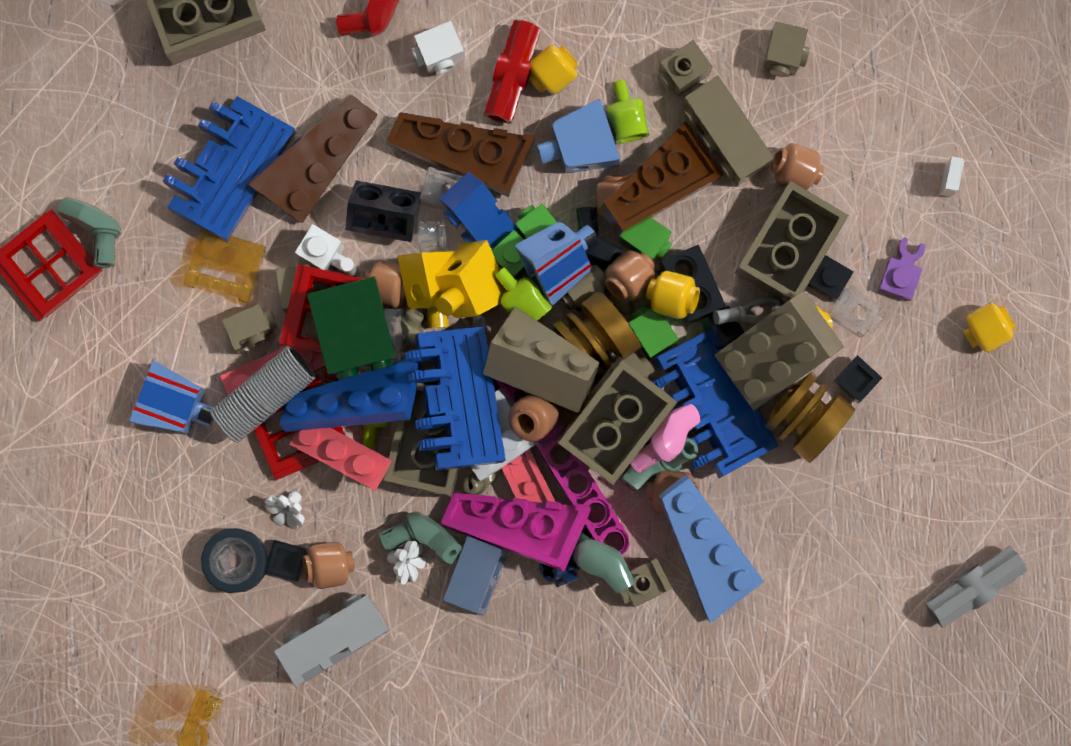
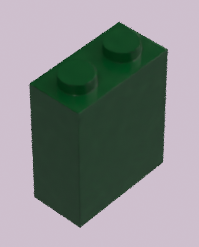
M375 276L307 294L328 375H337L338 380L357 376V369L370 366L371 372L391 367L390 361L397 359Z

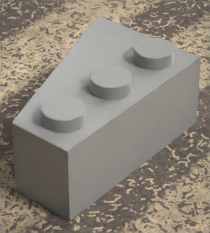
M359 593L355 594L341 603L344 607L343 610L334 615L330 611L324 613L312 621L314 624L313 628L304 633L301 629L293 632L283 639L285 643L283 646L274 650L295 687L304 684L391 630L370 595L362 598Z

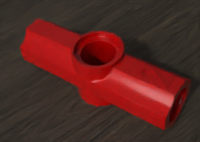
M524 20L513 21L504 52L500 53L492 78L494 83L484 116L499 123H512L521 92L525 91L531 74L530 62L539 39L540 27Z

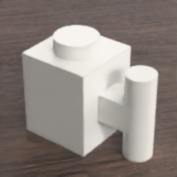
M312 224L295 251L297 257L314 268L331 271L334 267L345 275L355 276L357 274L354 262L350 258L341 255L345 249L343 243Z

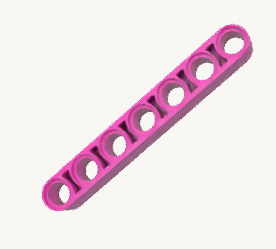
M494 379L499 389L503 388L514 405V396L521 389ZM557 423L549 434L537 441L538 444L535 447L571 505L583 504L589 506L591 504H599L604 508L605 517L603 521L593 523L587 518L584 526L593 540L604 543L607 534L611 532L619 534L623 539V546L619 552L623 555L630 546L629 536L584 463L570 452L569 460L565 464L557 465L551 460V450L561 446L557 442L556 437L562 428ZM580 475L586 479L587 489L583 493L575 494L569 489L568 480L572 476Z

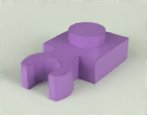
M904 237L897 247L900 258L898 260L891 257L888 260L878 290L911 301L923 268L915 266L914 263L924 254L925 244L921 243L918 245L916 253L911 254L906 250L908 238Z

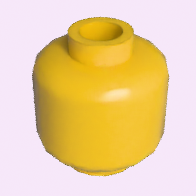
M555 45L548 46L530 62V70L533 75L529 77V80L540 93L547 90L549 93L557 95L578 76L576 67L579 66V63L563 45L559 48Z
M663 271L657 280L651 279L646 296L647 299L651 300V306L655 313L683 319L688 313H694L698 304L700 289L696 287L694 279L690 276Z
M990 302L967 315L966 323L969 328L963 332L972 348L980 346L984 352L989 353L1013 340V330L1017 327L1004 305L998 307L997 304Z

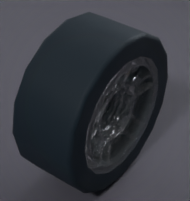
M239 528L224 529L213 535L204 546L201 555L202 571L207 581L217 590L227 593L246 592L257 586L266 574L268 551L262 540L250 531ZM237 554L241 558V563L237 567L229 565L230 555Z

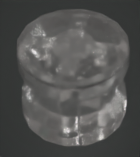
M438 219L435 223L429 224L425 220L418 221L420 253L430 252V250L447 252L445 219Z

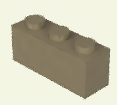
M716 76L684 97L682 104L684 107L682 109L683 116L690 126L696 125L703 135L700 137L703 146L708 153L712 154L714 152L721 162L718 165L719 169L727 181L733 180L739 186L771 165L774 157L719 76Z

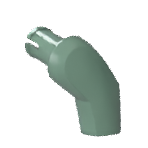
M69 197L64 198L58 207V214L62 218L84 228L94 237L93 266L99 268L114 267L115 240L121 235L119 223L110 215L89 203Z
M686 438L683 449L670 462L660 460L641 473L636 472L631 464H629L619 478V481L631 491L638 492L651 478H656L659 472L680 471L684 462L697 456L698 447L692 439Z
M410 512L404 521L379 531L380 540L386 551H390L407 541L415 540L426 545L449 564H453L459 558L462 551L461 545L446 529L420 512Z
M583 528L572 554L576 565L589 574L602 577L616 594L634 585L635 580L621 552L600 541L592 540L588 530Z

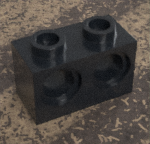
M356 180L347 204L345 230L412 242L419 220L422 192Z
M699 244L661 260L659 265L661 270L657 271L658 276L663 271L674 272L673 268L677 264L689 266L692 272L691 277L694 279L696 287H699L700 296L705 301L703 309L695 310L693 314L688 313L683 318L686 326L713 314L714 311L722 310L726 307Z

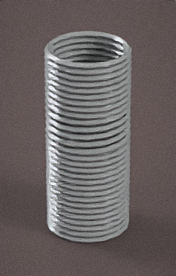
M286 346L284 350H281V353L279 352L276 357H273V359L263 365V368H260L250 378H247L244 384L241 383L238 389L232 391L231 394L229 393V396H226V398L216 404V407L214 406L210 410L211 416L229 439L239 443L255 428H258V425L260 426L263 421L265 422L269 416L276 413V410H279L281 406L289 402L292 397L294 398V395H297V393L307 387V384L310 385V382L315 380V374L295 349Z

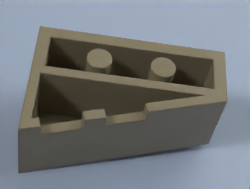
M515 306L490 344L483 374L579 413L590 395L599 362Z

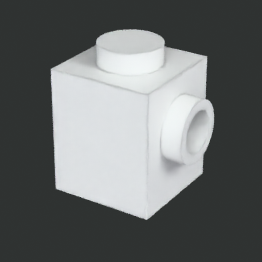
M451 21L414 36L416 47L411 48L419 67L425 65L428 74L436 72V74L446 73L455 67V63L465 60L463 47Z

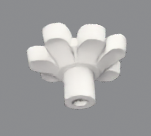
M291 491L287 497L283 495L279 497L270 495L264 501L266 511L276 514L273 521L277 525L282 526L287 521L289 527L297 529L298 526L302 527L305 521L304 516L300 513L302 507L299 505L302 496L296 491Z
M407 541L403 549L391 550L387 557L389 563L395 564L393 571L397 575L396 580L403 585L407 583L408 579L415 582L418 578L416 568L422 569L426 564V558L419 557L423 552V545L416 541Z

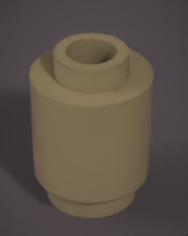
M594 264L591 266L590 272L561 298L569 310L575 307L577 311H581V303L598 290L605 294L604 290L607 289L605 285L606 276Z

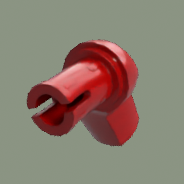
M369 0L364 12L337 15L336 23L339 35L344 36L360 32H368L372 36L380 35L388 27L400 0Z

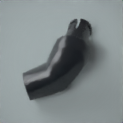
M597 207L577 208L578 231L584 226L589 225L599 239L596 244L585 251L588 260L607 269L625 250L603 240L599 236Z

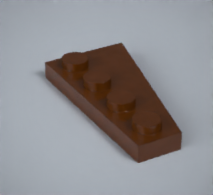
M348 94L318 120L316 125L305 134H302L293 142V145L272 160L262 172L249 180L246 185L296 221L303 223L378 114L356 97Z
M400 112L386 140V145L460 177L470 172L483 182L488 189L509 197L536 135L507 133V130L497 128L493 130L474 127V124L462 122L459 125L443 122L442 119Z
M685 121L599 209L616 234L620 236L718 181L723 174Z

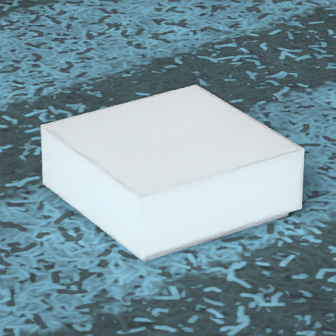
M952 156L945 163L939 195L951 197L959 190L965 162L963 158Z

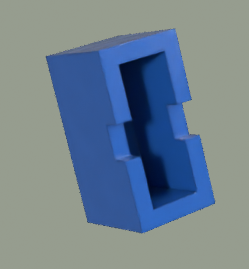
M470 172L464 175L439 198L446 207V210L443 212L444 216L455 228L460 225L465 231L461 234V237L466 243L487 240L492 250L513 230L516 231L518 229L502 208L499 210L495 205L497 200L484 183Z

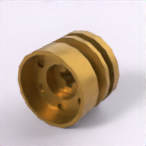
M599 290L581 303L582 311L586 316L583 322L571 312L566 314V318L573 328L571 331L560 320L552 325L557 335L598 361L606 371L612 365L607 356V353L610 351L624 360L641 348V344L629 324L611 301ZM598 368L594 382L602 377Z
M812 372L794 383L773 407L772 414L765 424V427L770 431H773L781 421L786 424L778 435L780 440L785 439L795 431L799 437L795 441L792 450L808 463L816 459L829 445L856 410L840 395H837L825 404L821 400L828 388V385L825 383L812 393L809 388L817 379V376Z

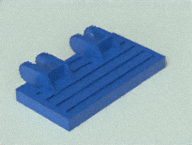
M238 96L231 104L230 109L217 102H212L208 108L215 116L232 124L229 131L204 119H201L198 124L202 131L223 142L224 145L221 146L209 140L196 160V165L180 157H177L174 162L178 170L198 180L194 187L171 175H166L163 179L164 184L190 199L187 202L174 195L167 206L168 210L226 243L257 195V192L246 185V183L262 172L272 160L283 153L295 133L294 127Z
M474 327L417 333L415 336L417 350L404 353L405 362L417 363L434 360L435 369L413 371L407 374L408 382L424 383L437 381L438 385L424 387L427 418L416 420L415 428L417 430H429L444 427L446 435L443 438H428L419 441V451L448 449V453H439L433 456L436 471L498 464L506 461L493 378L483 374L488 356L485 328Z
M704 332L656 357L654 362L660 372L672 366L675 370L653 381V383L662 389L666 384L675 380L681 391L671 397L679 402L690 396L691 400L679 407L692 404L698 410L700 422L692 428V431L694 432L705 425L708 429L691 439L697 446L702 441L708 439L714 450L706 455L695 458L690 464L695 470L722 455L724 460L712 466L718 478H721L778 447V444L771 431L765 427L766 422L758 408L753 411L714 356L724 347L717 350L707 332Z

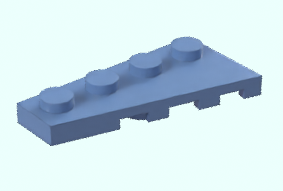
M684 475L658 496L673 535L676 537L683 561L687 565L695 592L699 596L705 618L711 623L764 581L691 479Z

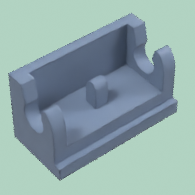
M467 536L443 601L474 613L485 615L508 551Z

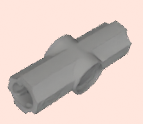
M1008 546L982 565H975L953 580L954 584L924 604L932 618L941 628H944L970 609L975 610L988 603L999 594L998 590L1013 582L1028 570L1019 554L1011 546Z

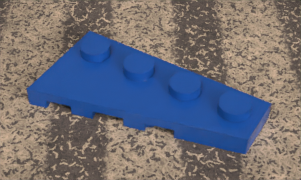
M403 360L391 364V367L373 372L370 370L355 377L338 380L297 393V395H294V398L292 397L289 402L284 404L279 424L285 432L410 420L418 383H409L407 374L421 370L422 364L420 362L411 363Z

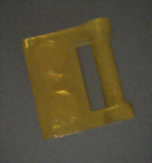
M200 228L192 258L184 276L183 285L191 288L200 286L238 297V301L249 303L257 282L266 246L233 236L226 243ZM202 265L245 276L244 282L239 284L200 273Z
M210 685L198 689L179 735L178 746L207 745L210 736L206 729L212 719L216 720L224 701L219 699L222 690Z

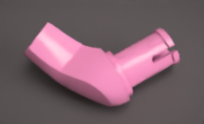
M687 404L669 412L652 434L651 443L644 446L630 463L636 472H644L660 460L670 462L678 456L684 447L688 432L700 422L699 412L694 405Z

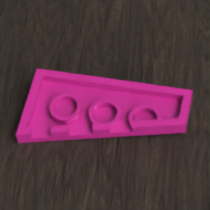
M454 493L440 524L447 529L564 572L591 508L583 504L573 506L562 505L560 502L546 501V503L530 502L527 499L513 498V500L497 499L495 496Z

